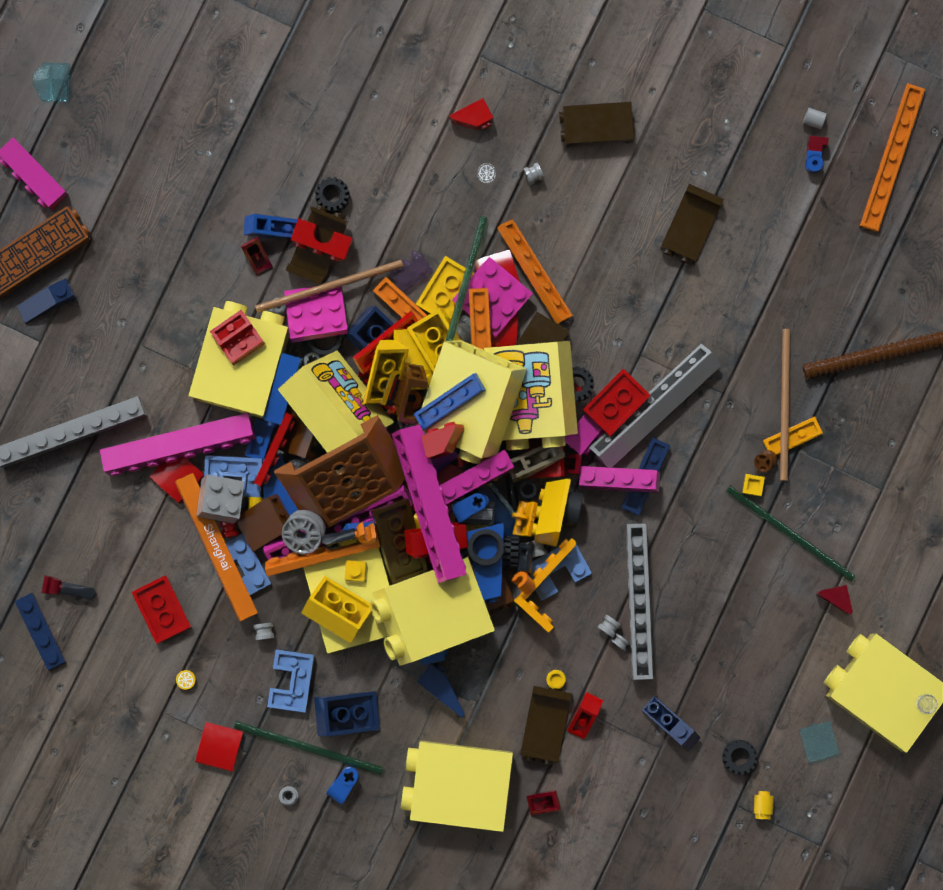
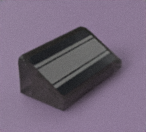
M475 501V504L481 505V502L483 501ZM489 502L485 509L475 513L474 516L461 523L493 526L495 502Z

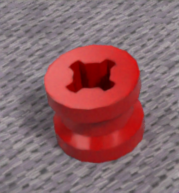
M237 522L218 523L223 538L239 536V532L236 530Z

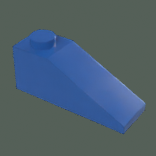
M251 214L245 216L244 235L261 238L291 239L298 219Z

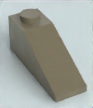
M540 446L510 459L515 468L508 473L514 484L534 475L566 456L561 446L542 448Z

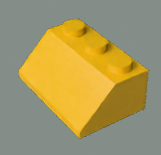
M444 308L437 309L407 328L433 373L443 343L446 341L462 340Z
M380 340L375 351L363 400L365 404L381 403L390 374L394 370L400 371V380L409 349L397 340Z
M570 479L546 482L545 489H541L539 500H542V505L537 506L535 517L539 518L538 524L534 523L531 534L535 535L534 542L557 547Z
M324 576L307 600L301 613L349 643H352L370 615L371 607L368 601Z

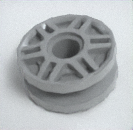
M298 510L292 513L284 524L282 538L287 547L292 551L307 554L318 548L322 537L325 535L326 528L323 520L316 513L309 510Z

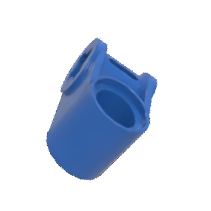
M479 492L450 505L458 523L485 509L489 504V499L486 494ZM477 498H478V499L482 498L483 502H481V505H480V504H478V505L475 504V501H477Z
M346 767L332 783L326 794L342 805L359 777L358 771L354 767ZM352 772L354 780H346L347 775L345 773L349 774Z

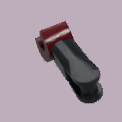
M47 575L44 576L41 591L43 594L59 595L61 591V594L92 599L96 595V591L92 587L67 582L61 584V579Z

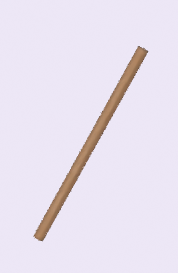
M401 260L271 300L255 307L257 313L402 268L403 263Z
M783 329L780 481H788L790 329Z

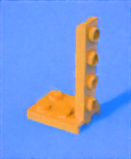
M573 538L569 541L565 539L558 546L561 550L556 555L552 553L545 560L548 564L543 569L539 567L533 573L534 590L575 547L576 541ZM521 591L514 601L549 633L554 628L551 625L553 620L545 613L543 615L537 612L538 606L531 600L529 602L525 601L530 594L526 595Z

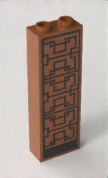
M66 206L0 250V300L91 241L88 236L91 232L85 224H80L78 219L81 217L75 208L71 210Z

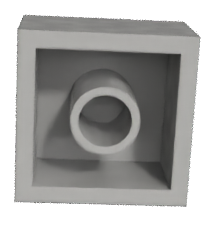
M207 474L201 479L196 517L235 523L240 518L244 481Z

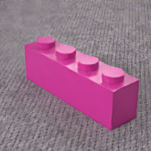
M14 137L0 149V162L6 168L10 166L14 170L11 174L18 181L22 179L26 183L24 187L31 195L36 193L40 197L37 201L44 208L48 206L53 210L68 196L67 192Z
M585 413L577 423L578 434L567 435L565 443L575 453L587 455L591 450L589 447L595 438L598 440L605 432Z
M501 451L440 485L445 504L449 505L513 470L515 467L506 451Z
M581 466L579 486L583 489L659 493L660 473L657 470Z

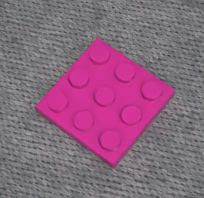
M488 257L452 301L470 316L469 289L488 288L490 333L496 338L533 293L491 257Z
M342 286L286 304L291 343L348 334ZM313 287L284 291V294L287 296Z

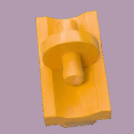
M519 501L517 513H512L511 516L516 519L513 535L534 536L531 534L534 520L537 519L535 515L538 503Z

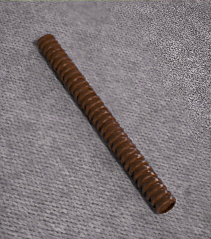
M943 330L942 332L937 331L936 334L934 332L931 335L925 334L924 337L920 335L919 338H908L907 341L905 339L902 342L896 341L895 344L894 342H891L890 345L886 343L884 346L879 345L878 348L874 346L873 349H862L861 352L857 350L855 353L850 352L849 355L845 353L844 356H833L832 359L828 357L826 360L821 359L820 362L816 360L815 363L812 361L809 364L804 363L803 373L805 378L810 380V377L814 379L816 376L821 377L822 374L826 376L828 373H839V370L843 372L845 369L850 370L852 367L856 369L857 366H868V363L872 365L874 362L880 363L881 360L885 362L886 359H897V356L901 358L903 355L909 356L910 353L914 355L915 352H926V349L930 351L932 348L938 349L939 346L943 348Z

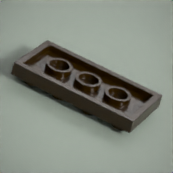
M404 498L371 510L390 583L396 584L428 572L425 558L416 559L406 553L404 530L416 529L409 499Z

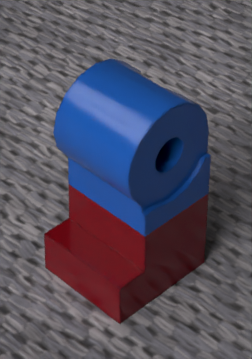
M819 136L808 137L805 168L809 173H817L823 167V159L821 158L822 147L826 148L828 146L829 138Z

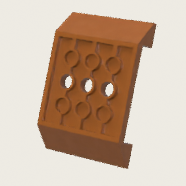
M378 415L361 424L364 434L310 463L296 469L292 462H289L274 470V473L298 510H309L316 513L323 520L325 527H331L399 490L405 480V475L395 443ZM337 465H343L339 470L334 469ZM351 478L348 483H343L344 479ZM359 491L356 496H351V493Z

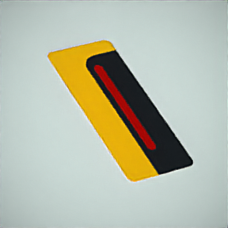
M394 370L390 374L381 405H393L400 382V371Z

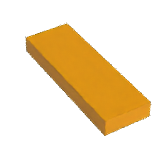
M812 417L789 428L788 450L823 434L816 417ZM781 432L763 440L766 450H771L776 455L780 454Z

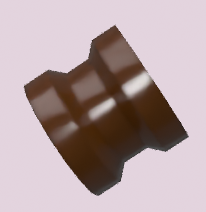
M764 450L754 459V466L760 472H767L777 464V456L771 450Z

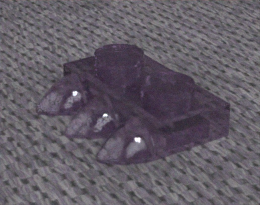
M412 250L411 258L413 262L406 258H401L403 263L402 269L398 268L390 271L392 279L402 292L434 272L425 257L417 251Z

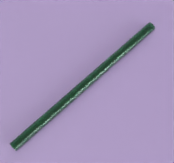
M480 216L445 342L453 341L487 222V217Z
M731 485L728 487L726 492L849 581L855 578L856 575Z
M236 721L234 725L235 729L380 775L383 770L381 766Z

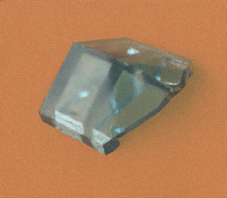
M44 62L33 73V86L42 100L68 101L70 63Z

